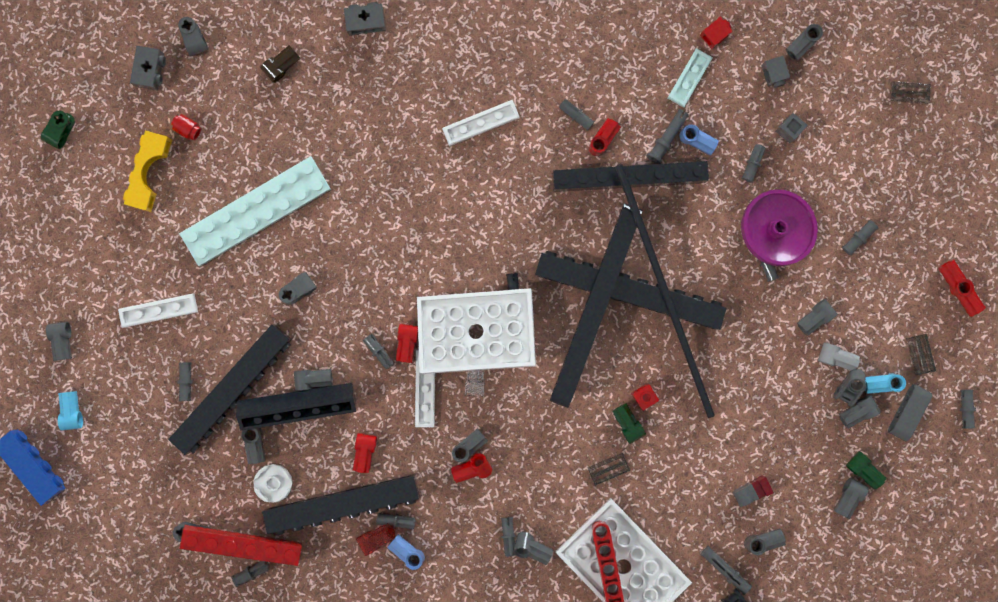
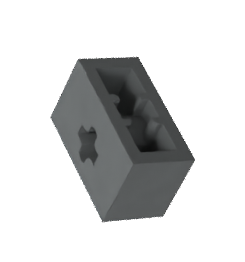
M371 2L367 6L354 4L344 8L346 31L349 36L386 31L382 4ZM364 15H367V21H363Z
M136 46L130 84L135 87L158 91V87L161 86L163 81L161 70L166 64V57L160 49Z

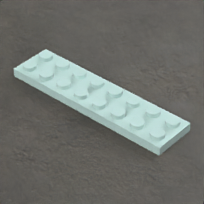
M310 156L179 234L200 267L330 191L331 188L314 159Z

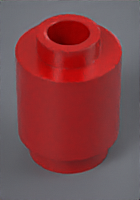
M183 114L176 115L171 122L172 130L188 140H196L202 130L197 122Z

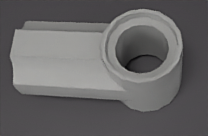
M824 342L818 361L851 371L858 367L860 356Z

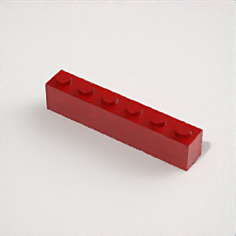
M185 525L179 549L298 566L302 542Z

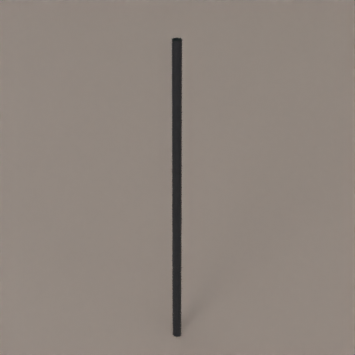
M623 164L617 165L615 168L706 415L708 418L714 417V411Z

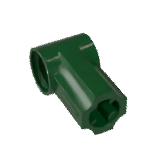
M627 403L612 411L629 444L646 435L642 425L635 419Z
M858 451L846 464V467L876 490L885 483L886 477L871 464L872 461L866 455Z

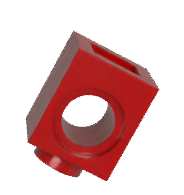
M720 16L704 29L700 36L712 50L732 33V27L726 19L723 20Z
M647 383L630 393L642 411L660 401Z

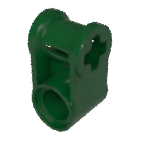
M60 110L53 112L48 124L41 133V140L57 149H61L65 145L75 124L74 117Z

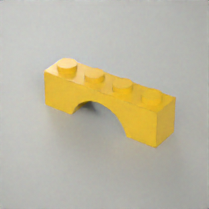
M145 130L144 135L140 138L139 144L141 147L139 153L134 158V170L129 175L130 184L128 190L124 192L123 200L125 205L148 212L152 211L156 193L150 189L147 183V171L152 163L168 157L172 143L171 138Z

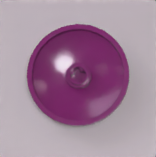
M770 190L754 198L746 207L741 221L743 240L749 251L760 261L772 266H788L802 260L811 252L817 239L818 226L813 210L803 198L787 190Z

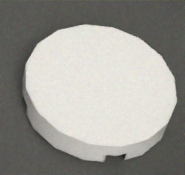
M276 464L264 466L254 477L255 493L260 499L269 503L280 502L286 498L293 484L288 470Z

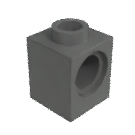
M784 56L767 60L761 65L768 87L773 85L774 88L781 87L790 78Z
M792 113L775 132L790 144L808 125Z

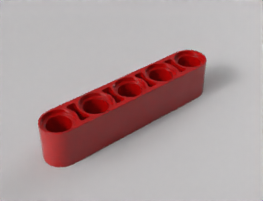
M596 521L593 523L591 531L605 602H624L610 529L604 521ZM600 526L606 528L603 535L596 534V529ZM602 546L610 547L607 554L599 552ZM612 565L613 571L611 573H604V567ZM611 584L617 585V590L613 593L607 591L608 586Z

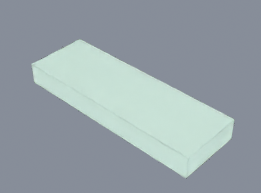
M696 48L667 99L684 108L713 57Z

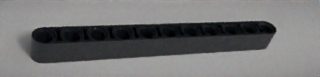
M623 204L550 398V402L569 408L637 228L629 204Z

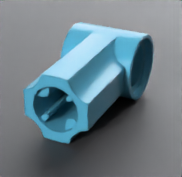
M893 373L866 377L865 393L900 392L905 388L906 380L903 376ZM893 378H897L898 385L893 388L891 381Z
M77 391L58 393L60 414L58 415L59 429L63 431L82 428L83 416L79 411Z

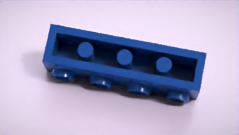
M18 429L9 431L0 439L1 458L40 506L48 504L66 489L63 485V480L52 472L51 465L39 456L38 449L30 445L27 441V436Z

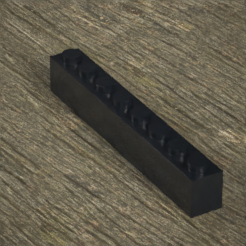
M708 161L623 166L631 188L701 184L709 181ZM615 167L553 170L552 173L553 192L623 188Z
M271 324L168 440L184 455L194 454L201 445L199 443L201 440L209 438L214 432L212 428L216 424L220 425L227 416L225 414L228 410H234L237 407L238 399L242 395L246 396L252 390L251 385L255 380L259 382L264 377L265 373L263 371L268 366L271 368L278 361L276 357L281 352L285 353L290 348V341L292 339L276 324Z
M415 474L267 508L262 511L267 534L273 533L274 536L284 534L285 530L292 529V532L304 529L303 526L311 524V527L322 525V521L330 520V523L340 521L341 517L344 516L349 518L358 517L361 512L365 511L368 514L376 513L379 511L378 508L386 507V510L398 507L397 504L405 502V505L414 504L419 499L420 494Z

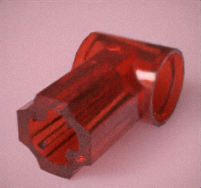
M386 523L373 531H367L355 540L364 556H367L379 549L380 546L395 538V530Z

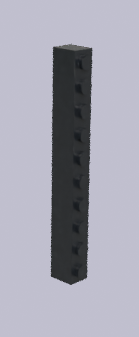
M551 251L541 253L535 276L584 291H591L599 270L593 268V264L587 262L578 264L575 263L574 258L564 256V259L556 257L557 254ZM619 273L610 297L611 299L670 316L657 283L656 286L648 284L649 281L638 278L635 281L630 279V275ZM674 289V292L669 291L679 319L711 329L721 330L727 309L722 306L721 302L711 300V303L703 301L704 297L694 294L692 297L685 295L686 292Z

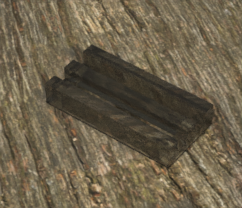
M891 82V102L930 103L931 84ZM897 87L926 89V92L904 91L896 89ZM896 94H898V95H911V96H923V97H925V99H920V98H908V97H896Z
M927 334L906 338L915 375L918 376L936 371ZM920 339H922V342H923V346H924V350H925V354H926V357H927V361H928L929 368L927 367V363H926V359H925V356H924V352H923V348H922V344H921V340H920ZM914 340L916 341L923 370H920L915 347L913 344Z
M623 453L587 467L595 486L630 471ZM621 458V462L593 473L594 469ZM624 465L623 469L596 480L597 476Z

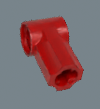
M607 118L591 140L589 152L593 156H601L621 126L613 119ZM599 142L602 144L603 149L597 150L593 144Z
M399 324L396 361L413 363L415 343H417L418 326Z
M357 434L355 442L356 453L352 471L369 473L372 454L376 448L377 436Z
M479 453L471 457L470 461L453 466L451 473L456 483L477 476L484 479L491 475L492 466L485 455Z

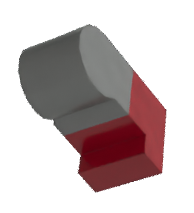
M763 475L733 491V495L740 507L774 493L767 478Z

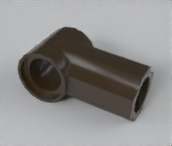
M288 45L278 55L267 59L260 69L272 83H276L301 58Z

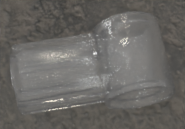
M484 370L468 371L465 380V396L484 397Z

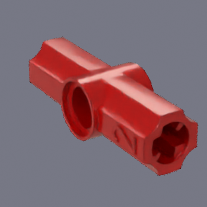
M954 259L938 268L950 286L951 294L958 298L969 317L979 314L986 308L976 294L973 283L965 277ZM961 283L964 285L963 293L959 290Z

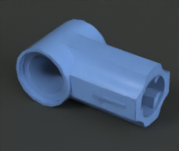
M696 125L686 126L679 134V139L682 143L689 144L709 156L712 155L719 140L700 131ZM686 130H690L693 133V139L686 137Z
M399 534L387 547L405 562L406 566L411 570L418 569L425 561L424 553L413 547ZM411 555L418 556L420 562L418 564L412 563Z

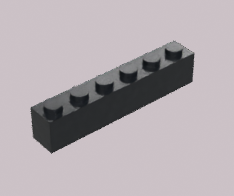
M339 384L237 401L236 418L240 431L356 412L353 384Z

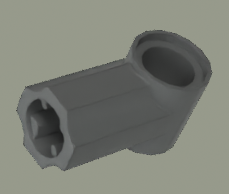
M818 24L809 25L785 49L787 54L792 59L798 61L822 37L823 30ZM808 31H814L816 38L809 37Z
M823 299L812 308L811 312L799 320L797 325L806 336H809L822 324H826L835 318L837 312L826 299Z
M69 322L53 323L46 326V335L48 340L51 341L53 361L72 359L69 341L72 333Z
M332 370L294 371L295 391L312 389V387L332 386Z
M867 395L859 399L853 407L839 413V418L844 426L849 429L863 420L879 415L881 411L872 395Z
M252 429L256 433L255 439L249 437V430H243L241 437L245 443L248 464L266 461L261 437L262 429Z
M477 428L458 445L454 446L452 457L457 462H464L487 443L488 440ZM458 448L466 450V455L463 458L455 456V451Z
M849 478L843 486V494L834 511L850 520L859 502H862L867 496L869 488L855 479Z
M779 528L756 536H748L744 541V546L752 554L762 555L765 551L785 546L786 540L782 530ZM758 541L757 549L753 550L752 543Z
M518 533L513 550L514 554L520 558L530 557L547 565L553 555V550L535 541L530 533Z

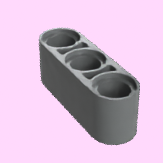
M912 384L888 428V433L905 442L909 441L931 401L932 393L916 384Z

